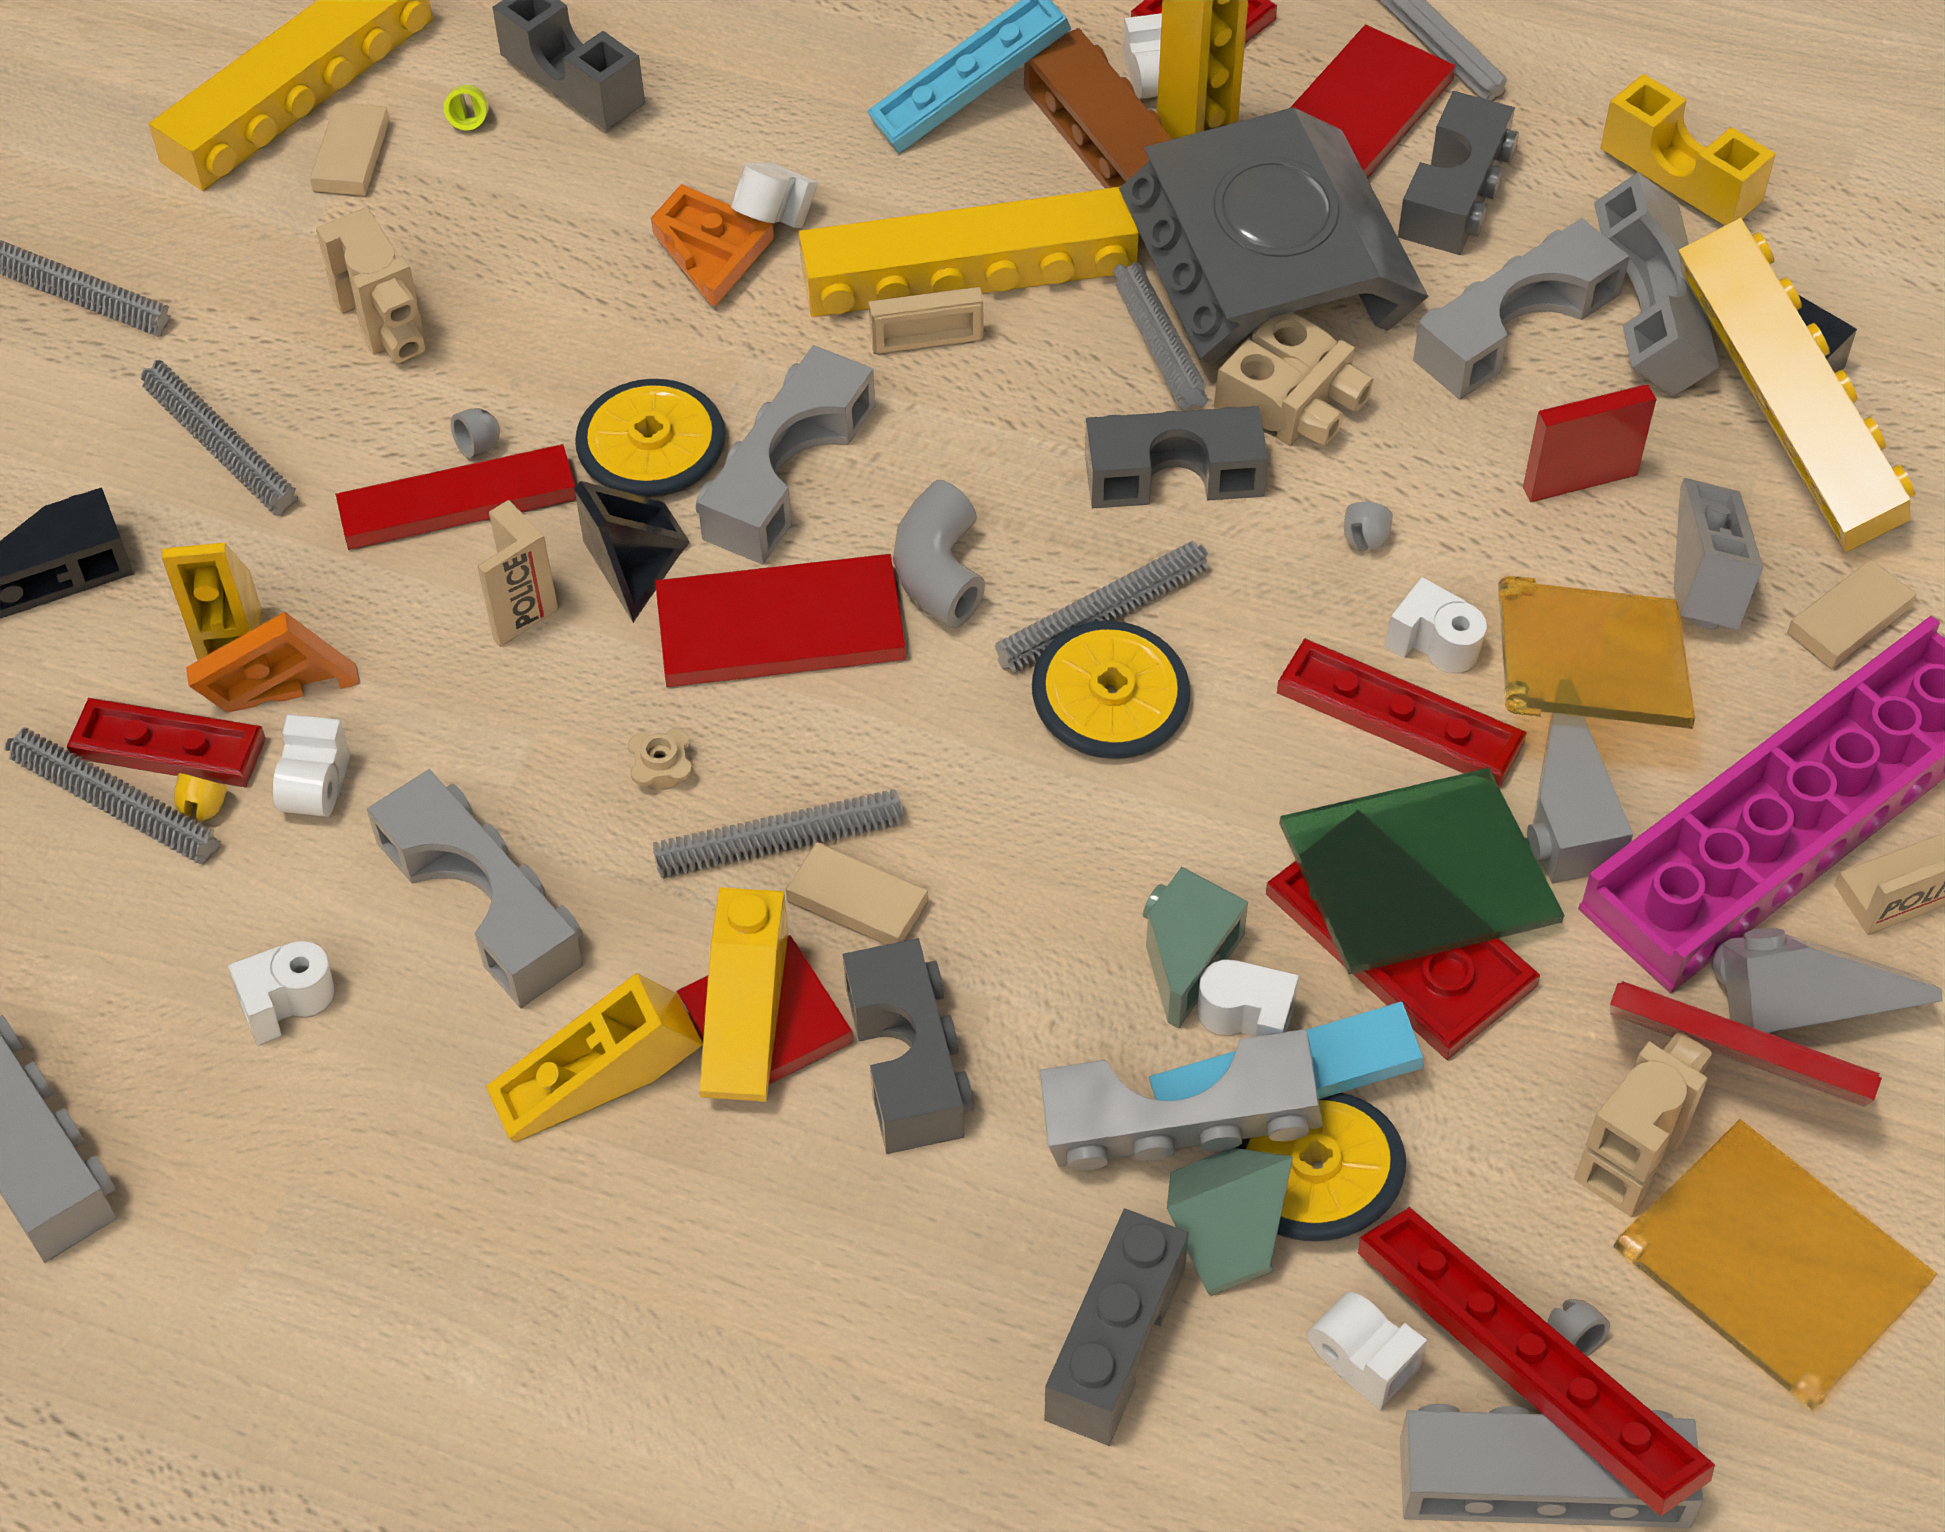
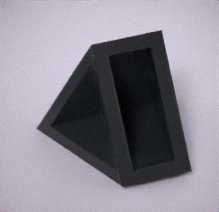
M580 481L574 491L583 542L634 623L656 591L655 580L665 578L690 541L665 502Z

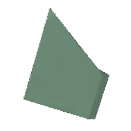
M1233 1148L1170 1172L1167 1210L1175 1227L1189 1232L1187 1251L1207 1292L1211 1296L1274 1271L1271 1259L1292 1165V1156Z

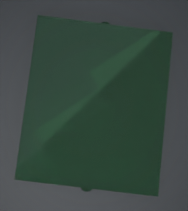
M1489 768L1280 816L1279 825L1309 887V896L1315 901L1349 975L1563 922L1565 915L1530 849V842L1524 837Z

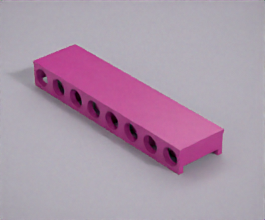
M1932 615L1598 866L1589 874L1584 896L1578 910L1671 994L1712 961L1713 954L1719 944L1731 938H1742L1746 932L1759 925L1945 779V638L1937 632L1940 622Z

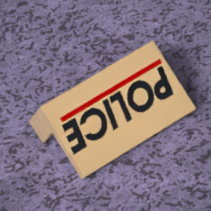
M509 500L489 511L497 554L477 566L493 640L500 647L558 610L545 537Z
M1945 832L1839 872L1834 886L1867 935L1945 906Z

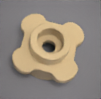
M670 729L666 734L655 733L648 735L646 733H637L632 736L628 742L629 752L635 758V765L630 771L632 780L638 785L658 790L674 787L679 782L686 780L692 773L691 762L685 758V749L689 745L688 735L680 729ZM656 755H665L663 758H654Z

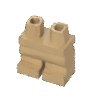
M362 208L317 227L316 232L323 261L327 266L325 269L332 299L342 314L356 308L366 345L372 354L375 355L387 350L395 363H401L422 354L425 351V345L421 334H424L410 265L403 255L395 257L391 242L369 208Z
M1293 311L1275 316L1263 322L1253 333L1252 341L1247 339L1219 368L1213 406L1218 409L1223 407L1259 406L1263 428L1269 431H1277L1276 438L1291 446L1302 434L1326 446L1341 427L1344 414L1329 404L1335 400L1350 410L1357 412L1369 399L1374 379L1352 365L1355 351L1354 346L1342 339L1337 343L1327 332Z
M1677 1032L1664 1049L1649 1041L1639 1053L1634 1068L1595 1115L1586 1142L1587 1147L1583 1151L1574 1180L1632 1217L1646 1198L1656 1168L1660 1165L1666 1148L1674 1153L1685 1139L1708 1079L1702 1073L1709 1064L1712 1052L1683 1032Z

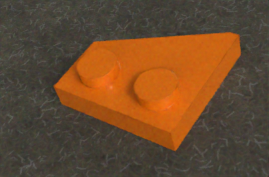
M680 184L651 217L652 231L655 237L705 299L714 306H717L774 239L773 223L760 221L732 209L731 205L683 184Z
M286 612L264 622L262 625L186 667L189 687L226 712L256 707L266 701H285L304 697L302 685L336 678L338 679L340 689L352 687L359 683L356 664Z

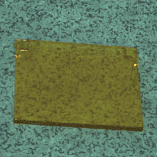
M1505 576L1499 581L1498 597L1504 667L1505 707L1509 712L1541 717L1542 712L1693 729L1695 714L1681 619L1676 599L1536 584L1535 578Z
M1741 1119L1706 1151L1644 1214H1641L1621 1233L1613 1248L1811 1410L1825 1401V1397L1834 1389L1835 1385L1930 1285L1937 1275L1929 1266Z

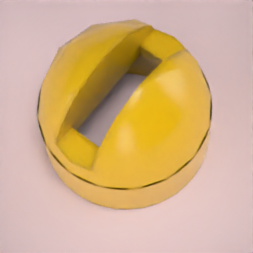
M179 773L174 788L176 809L179 813H184L183 817L190 816L197 803V821L209 820L219 812L228 786Z

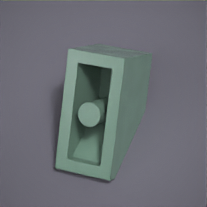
M1184 867L1179 869L1168 886L1159 884L1153 890L1143 910V917L1148 920L1146 948L1167 1023L1178 1029L1198 1002L1200 977L1205 968L1214 962L1228 960L1243 939L1248 901Z

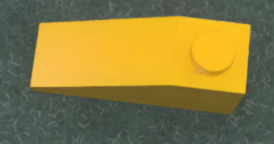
M225 542L162 548V561L197 661L261 625V604L251 572Z
M719 887L710 949L699 1090L700 1098L767 1101L788 939L784 891Z
M635 973L485 1087L508 1139L517 1142L653 1083L700 1048L703 1043L679 995L641 974Z

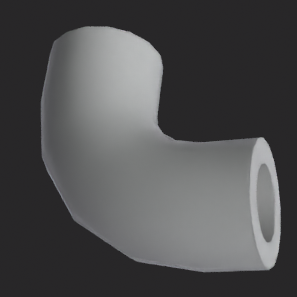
M936 480L913 502L899 523L893 562L905 592L928 614L951 628H957L962 626L973 615L985 591L983 577L959 563L952 555V548L976 522L977 514L972 503L961 490L949 482Z

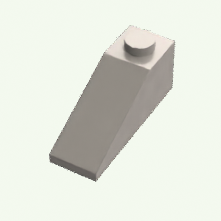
M1684 478L1680 487L1674 593L1680 616L1685 617L1689 622L1702 628L1716 629L1720 625L1738 630L1763 569L1740 491Z
M1571 684L1558 686L1549 724L1533 824L1527 827V840L1531 855L1536 862L1543 861L1551 884L1589 876L1598 866L1628 845L1633 837L1631 827Z
M1755 929L1744 934L1745 941L1722 944L1730 1020L1766 1033L1943 1001L1941 988L1912 973L1787 935L1782 929Z

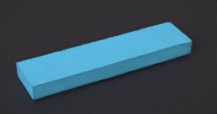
M1020 0L867 110L873 123L899 154L1069 32L1071 26L1066 16L1051 0Z
M1403 1002L1307 1029L1319 1099L1424 1068L1423 1056ZM1236 1051L1149 1076L1155 1100H1182L1206 1091L1225 1074Z

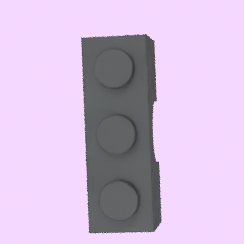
M502 0L492 7L500 55L606 131L645 104L639 55L604 31H601L583 44L576 36L570 24L567 5L562 1Z
M1452 91L1436 126L1431 165L1419 163L1403 198L1398 238L1461 255L1469 234L1478 237L1487 212V204H1484L1485 198L1495 199L1504 170L1499 166L1501 162L1511 163L1517 147L1519 132L1511 130L1515 107Z
M1259 406L1166 411L1162 413L1132 415L1115 414L1086 418L1085 462L1092 509L1149 505L1151 477L1158 471L1169 467H1181L1195 472L1204 483L1207 501L1265 497L1268 454Z
M919 938L843 953L845 988L858 1041L878 1037H892L905 1042L910 1047L904 1055L897 1059L870 1065L872 1098L886 1154L964 1138L963 1112L974 1109L973 1098L966 1071L954 1073L950 1055L959 1053L951 1015L940 1017L935 1001L944 998L942 979L937 961L925 962Z
M1126 1208L1123 1209L1045 1385L1044 1421L1110 1446L1135 1388L1136 1373L1147 1338L1154 1324L1161 1327L1184 1273L1189 1232Z

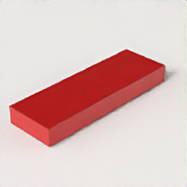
M88 697L69 739L67 749L70 751V754H76L75 758L80 756L82 757L81 760H88L90 762L178 776L179 773L216 783L246 788L266 737L262 726Z

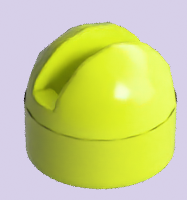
M463 84L455 87L448 94L444 102V114L448 122L455 128L466 131L479 127L487 116L489 108L485 94L474 85ZM463 94H468L471 97L475 113L474 117L467 118V107Z

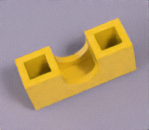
M1644 73L1610 100L1600 149L1724 226L1739 218L1743 219L1764 200L1776 156L1775 152L1732 126L1709 146L1701 145L1690 135L1684 122L1687 99Z

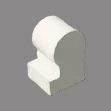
M1162 13L1124 18L1123 60L1136 96L1140 100L1158 96Z
M746 163L740 176L731 208L760 221L768 223L781 222L793 228H803L818 182L775 163Z
M1421 577L1392 614L1384 648L1403 658L1408 655L1412 648H1415L1427 654L1431 663L1439 670L1448 673H1462L1470 670L1478 661L1487 630L1486 619L1481 611L1465 602L1464 599Z
M287 714L282 731L285 745L282 757L277 763L273 779L274 807L277 812L329 817L335 806L336 799L339 797L351 756L341 720Z
M298 941L228 965L237 998L257 1046L282 1036L278 1021L292 1015L299 1017L317 1015L329 1006L334 997L335 988L327 954L320 946L313 942Z
M1236 960L1214 962L1205 968L1200 977L1197 1015L1200 1023L1207 1030L1218 1035L1229 1036L1241 1032L1256 1037L1287 1032L1295 1006L1299 975Z
M1346 1292L1307 1332L1308 1340L1318 1356L1335 1370L1339 1377L1380 1411L1420 1370L1427 1343L1426 1338L1406 1323L1398 1328L1371 1301L1354 1292Z

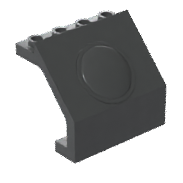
M1294 107L1143 147L1149 161L1119 188L1200 360L1215 364L1260 324L1278 315L1359 294L1374 325L1388 331L1429 297L1343 131Z

